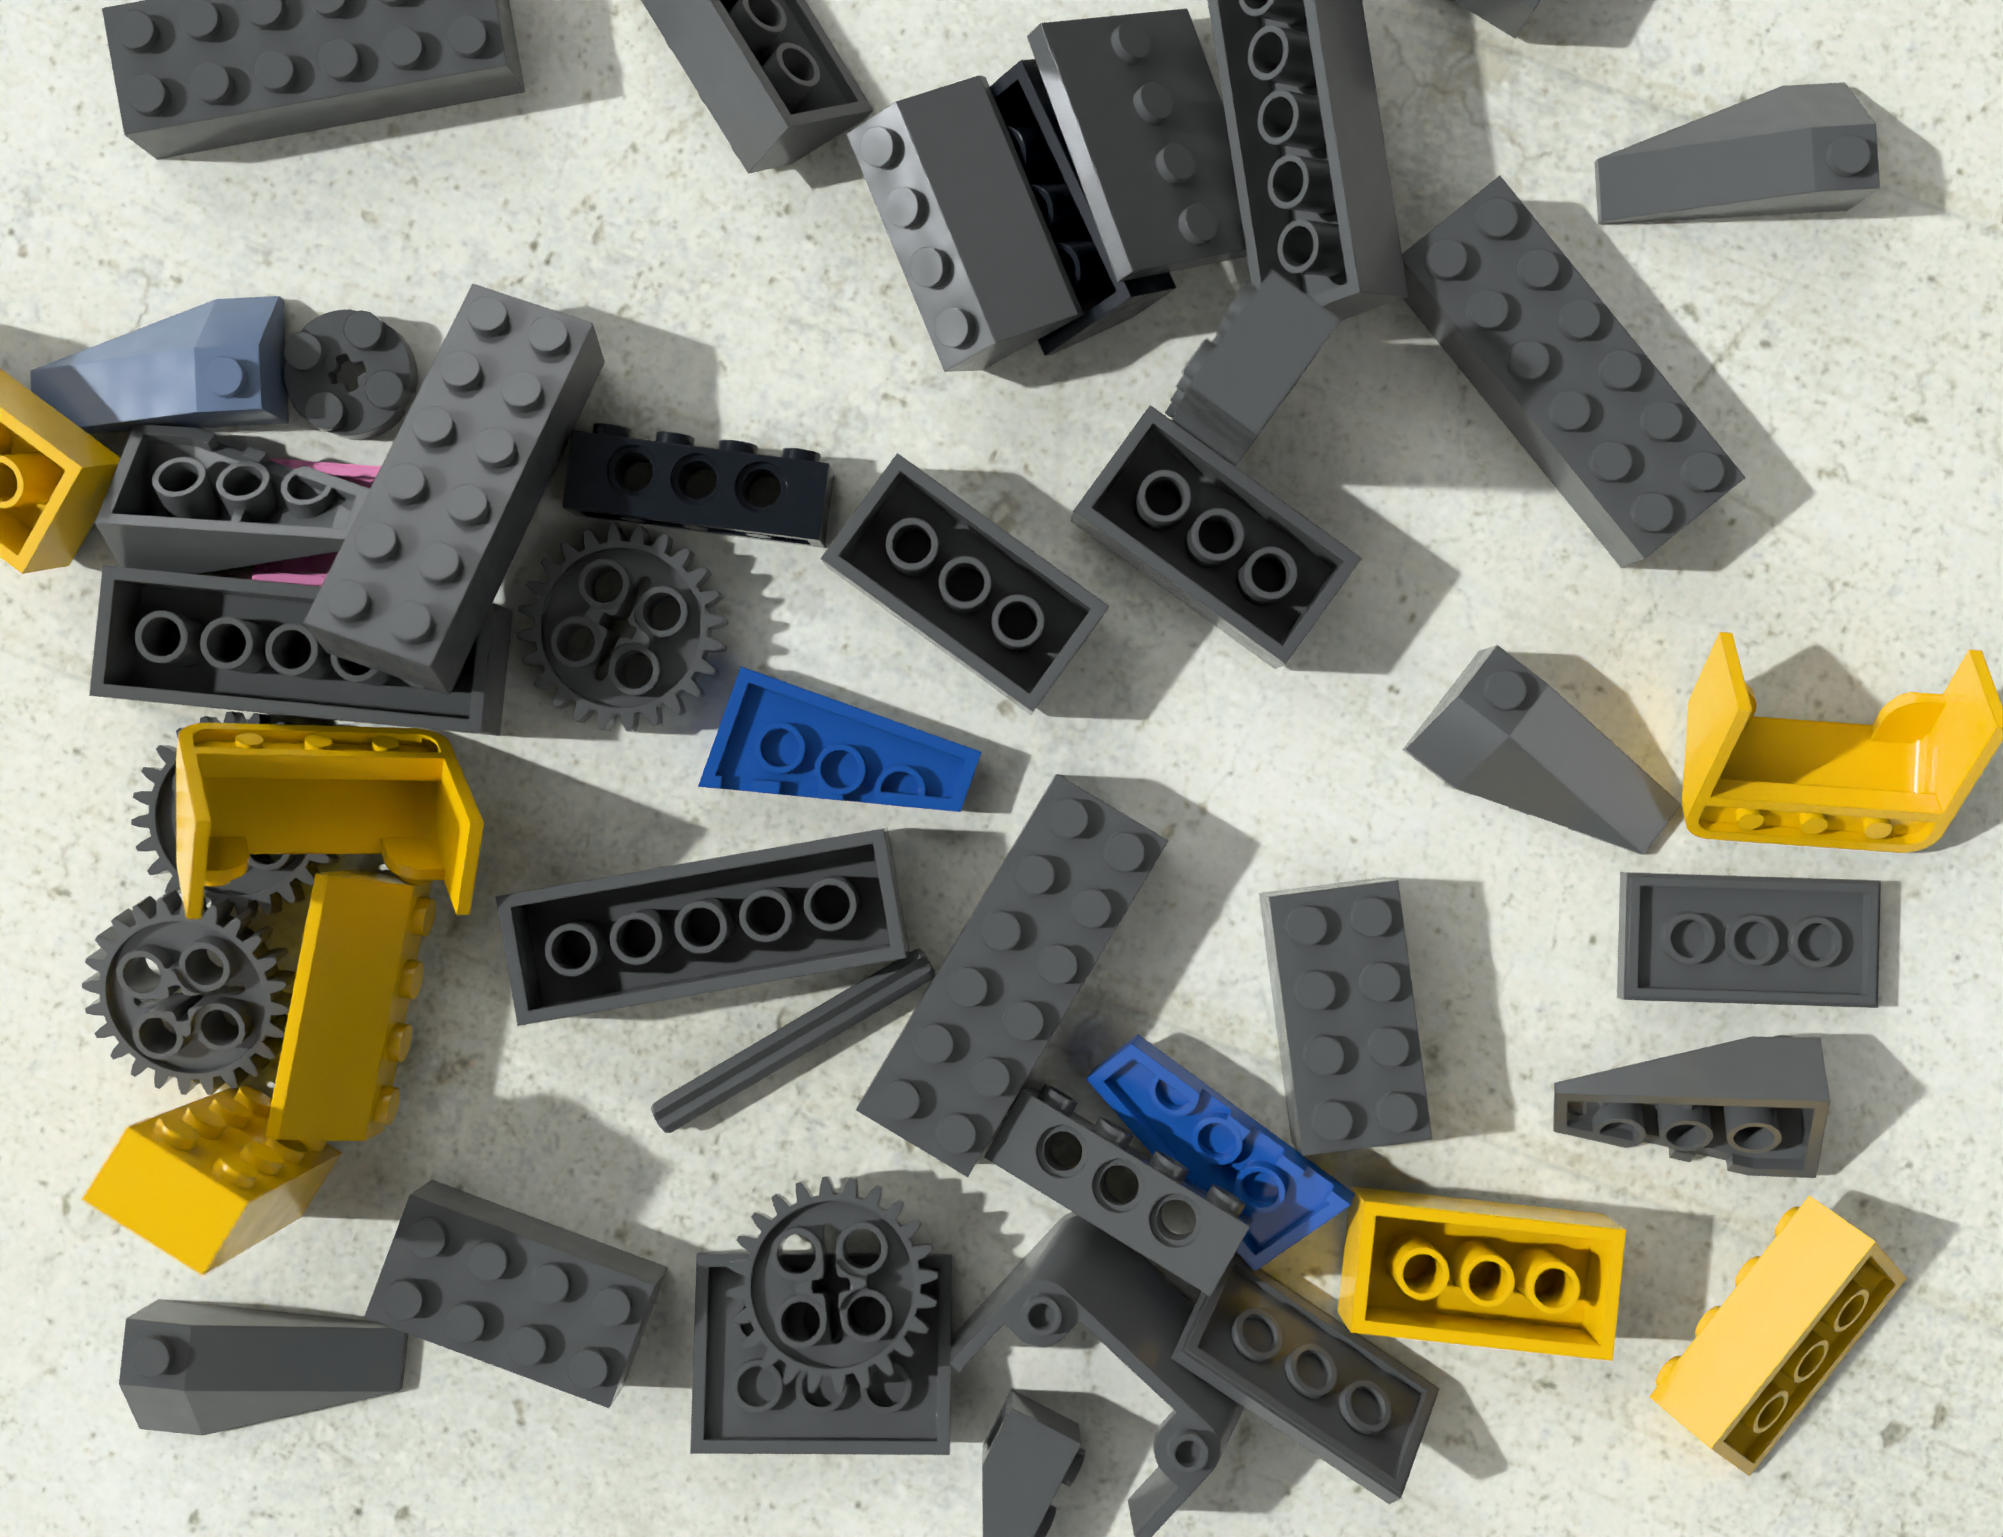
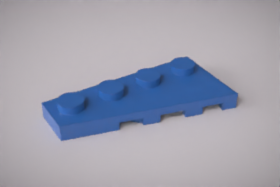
M741 666L698 787L961 812L982 752Z
M1139 1034L1097 1065L1086 1078L1152 1155L1158 1150L1182 1163L1190 1170L1185 1179L1206 1192L1209 1191L1212 1184H1215L1234 1194L1247 1204L1242 1213L1253 1219V1222L1236 1251L1254 1272L1352 1204L1354 1192L1305 1156H1302L1297 1150Z

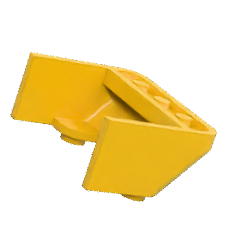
M1719 632L1688 701L1682 788V809L1686 827L1691 834L1699 838L1711 840L1895 853L1915 852L1933 845L1943 836L2003 741V706L1982 650H1968L1943 694L1919 692L1901 694L1888 702L1880 710L1873 725L1754 716L1757 708L1753 689L1745 683L1733 633Z
M197 723L186 726L179 732L176 756L177 869L186 919L202 918L204 886H223L243 876L249 867L250 854H382L386 867L404 882L423 885L434 880H444L456 915H470L484 822L452 745L446 737L436 732L419 728Z

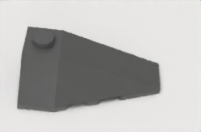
M1845 82L1780 86L1598 158L1594 162L1598 225L1848 211L1880 189L1876 123Z
M134 424L95 524L120 567L200 574L338 552L370 489L307 466L292 469L272 462L267 452L250 446L245 451H241L221 444L216 434L199 428Z
M1498 645L1478 651L1403 748L1407 754L1453 789L1482 797L1515 811L1536 816L1567 827L1569 830L1644 855L1682 806L1679 801L1549 684Z
M1788 1035L1773 1037L1752 1036L1555 1082L1553 1132L1624 1148L1636 1146L1642 1141L1669 1147V1158L1691 1162L1695 1157V1153L1726 1160L1727 1171L1748 1176L1816 1178L1830 1105L1821 1039L1792 1037Z
M158 1299L126 1318L119 1385L139 1429L203 1436L399 1392L403 1388L408 1334L375 1321Z

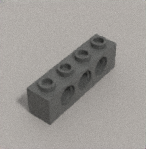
M1044 1084L1041 1091L1034 1087L1022 1089L984 1158L1211 1296L1253 1222V1219L1242 1213L1247 1204L1234 1194L1215 1184H1212L1208 1192L1185 1179L1190 1170L1163 1152L1156 1150L1152 1158L1133 1148L1129 1145L1133 1135L1112 1121L1099 1117L1097 1123L1093 1124L1073 1112L1078 1102L1057 1088ZM1060 1131L1075 1135L1081 1143L1082 1157L1074 1167L1061 1165L1052 1154L1051 1145L1053 1138ZM1122 1165L1135 1173L1139 1188L1134 1199L1120 1200L1109 1192L1106 1176L1112 1166ZM1170 1200H1181L1189 1204L1196 1216L1194 1230L1186 1234L1171 1232L1162 1220L1163 1205Z

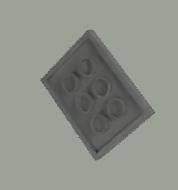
M1188 9L1040 23L1027 38L1117 282L1247 257L1224 106Z
M697 1253L690 1454L950 1455L951 1365L949 1362L952 1332V1254H928L919 1260L920 1268H931L939 1272L937 1279L924 1283L921 1287V1291L931 1294L938 1300L936 1307L918 1308L916 1312L930 1326L927 1334L909 1330L906 1333L907 1338L915 1348L914 1354L908 1357L893 1349L890 1355L894 1362L895 1372L891 1376H888L874 1364L870 1366L871 1385L868 1388L864 1389L858 1382L855 1374L852 1373L847 1374V1383L843 1393L836 1394L831 1376H823L822 1382L815 1393H810L807 1384L808 1373L801 1370L788 1385L784 1384L785 1362L779 1359L765 1370L760 1367L762 1359L768 1350L764 1343L748 1349L743 1347L742 1344L754 1331L751 1322L732 1324L731 1318L745 1309L746 1305L745 1299H734L726 1296L728 1289L744 1283V1275L729 1269L728 1264L733 1260L748 1259L750 1253ZM782 1253L786 1264L797 1271L810 1269L816 1257V1253ZM827 1253L828 1273L817 1280L818 1289L829 1290L831 1297V1339L835 1343H840L843 1340V1330L838 1298L840 1292L850 1287L849 1277L843 1278L838 1276L836 1272V1253ZM848 1253V1256L858 1265L867 1266L874 1264L881 1253ZM870 1296L859 1297L851 1306L850 1314L852 1321L861 1330L872 1332L880 1329L885 1324V1308L876 1298ZM800 1301L790 1305L786 1317L790 1330L801 1337L815 1335L820 1327V1317L815 1307L807 1302Z

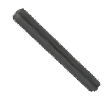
M921 949L909 952L906 958L897 959L657 1100L651 1107L657 1124L665 1133H672L931 981L935 976V971L927 955Z

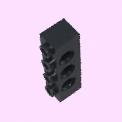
M604 423L593 424L592 433L572 431L563 508L575 516L825 548L834 472L829 463L820 462V453L799 448H783L782 457L757 454V445L737 440H720L719 449L694 446L695 438L692 436L664 431L656 432L655 441L631 438V429ZM638 461L650 462L653 467V476L649 484L641 490H627L624 484V475L629 466ZM701 469L715 471L717 483L714 491L709 496L702 499L688 497L686 485L689 477L694 472ZM763 477H772L780 481V495L773 504L767 507H756L750 504L749 490L756 480Z

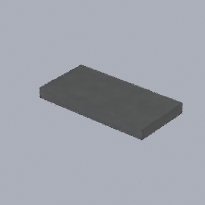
M1620 872L1617 998L1643 1001L1878 1008L1881 881Z
M1236 1252L1212 1295L1209 1296L1201 1291L1171 1357L1172 1360L1389 1505L1400 1500L1403 1495L1440 1389L1358 1333H1351L1346 1325L1262 1269L1254 1272Z

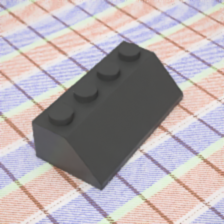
M641 0L665 38L668 47L673 51L696 88L699 97L709 109L730 143L733 152L739 158L748 174L793 164L863 121L873 112L871 105L805 0Z
M978 75L896 101L847 133L849 142L944 372L982 371L1084 315L985 76Z

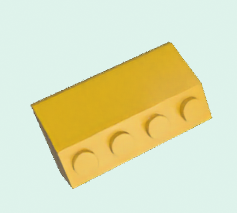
M361 869L315 873L265 1138L275 1140L366 1141L383 1132L385 1126H390L394 1121L400 1102V1089L393 1087L397 1063H402L405 1060L412 1039V1026L405 1024L409 1000H414L417 997L424 976V964L421 961H417L421 937H426L430 933L436 913L435 899L429 898L432 883L423 885L410 884L402 881L398 876Z
M1810 1195L1800 1207L1795 1206L1789 1209L1781 1217L1775 1228V1239L1760 1257L1755 1256L1742 1266L1735 1279L1736 1288L1721 1307L1715 1306L1704 1314L1696 1327L1695 1334L1697 1337L1682 1356L1671 1358L1661 1368L1656 1378L1657 1387L1649 1396L1710 1449L1748 1476L1754 1472L1907 1279L1876 1241Z

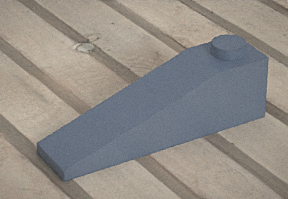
M280 296L212 300L31 370V392L87 433L132 431L134 424L192 428L289 424L288 394L284 381V368L286 364L284 357L286 343L284 299Z

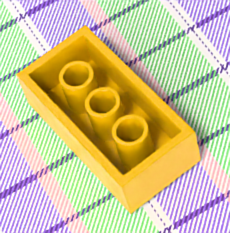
M0 369V558L22 574L70 566L98 516L121 458L2 369Z
M249 1086L229 1088L127 1126L81 1200L201 1276H204L301 1218L342 1152L327 1144L328 1141L275 1140L265 1138L272 1099L263 1092Z
M1351 1186L1350 1190L1355 1195L1351 1206L1348 1208L1337 1312L1351 1333L1613 1361L1626 1229L1603 1213Z

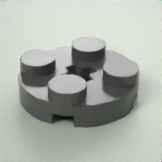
M346 309L325 313L310 321L301 332L290 336L285 343L284 357L286 364L284 368V381L287 394L297 412L323 432L350 440H363L381 435L398 424L405 414L402 409L408 403L410 393L415 394L418 371L411 348L398 332L371 312ZM348 360H351L355 365L364 364L366 368V373L357 377L359 387L352 391L344 383H337V373L341 371V365Z

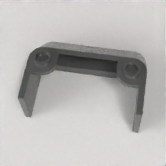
M1074 1212L1063 1216L952 1335L949 1364L960 1373L1004 1324L1025 1343L1045 1347L1061 1341L1080 1322L1174 1409L1160 1424L1154 1436L1153 1451L1158 1467L1128 1499L1134 1537H1152L1215 1469L1244 1410L1243 1406L1171 1359L1195 1303L1145 1256Z

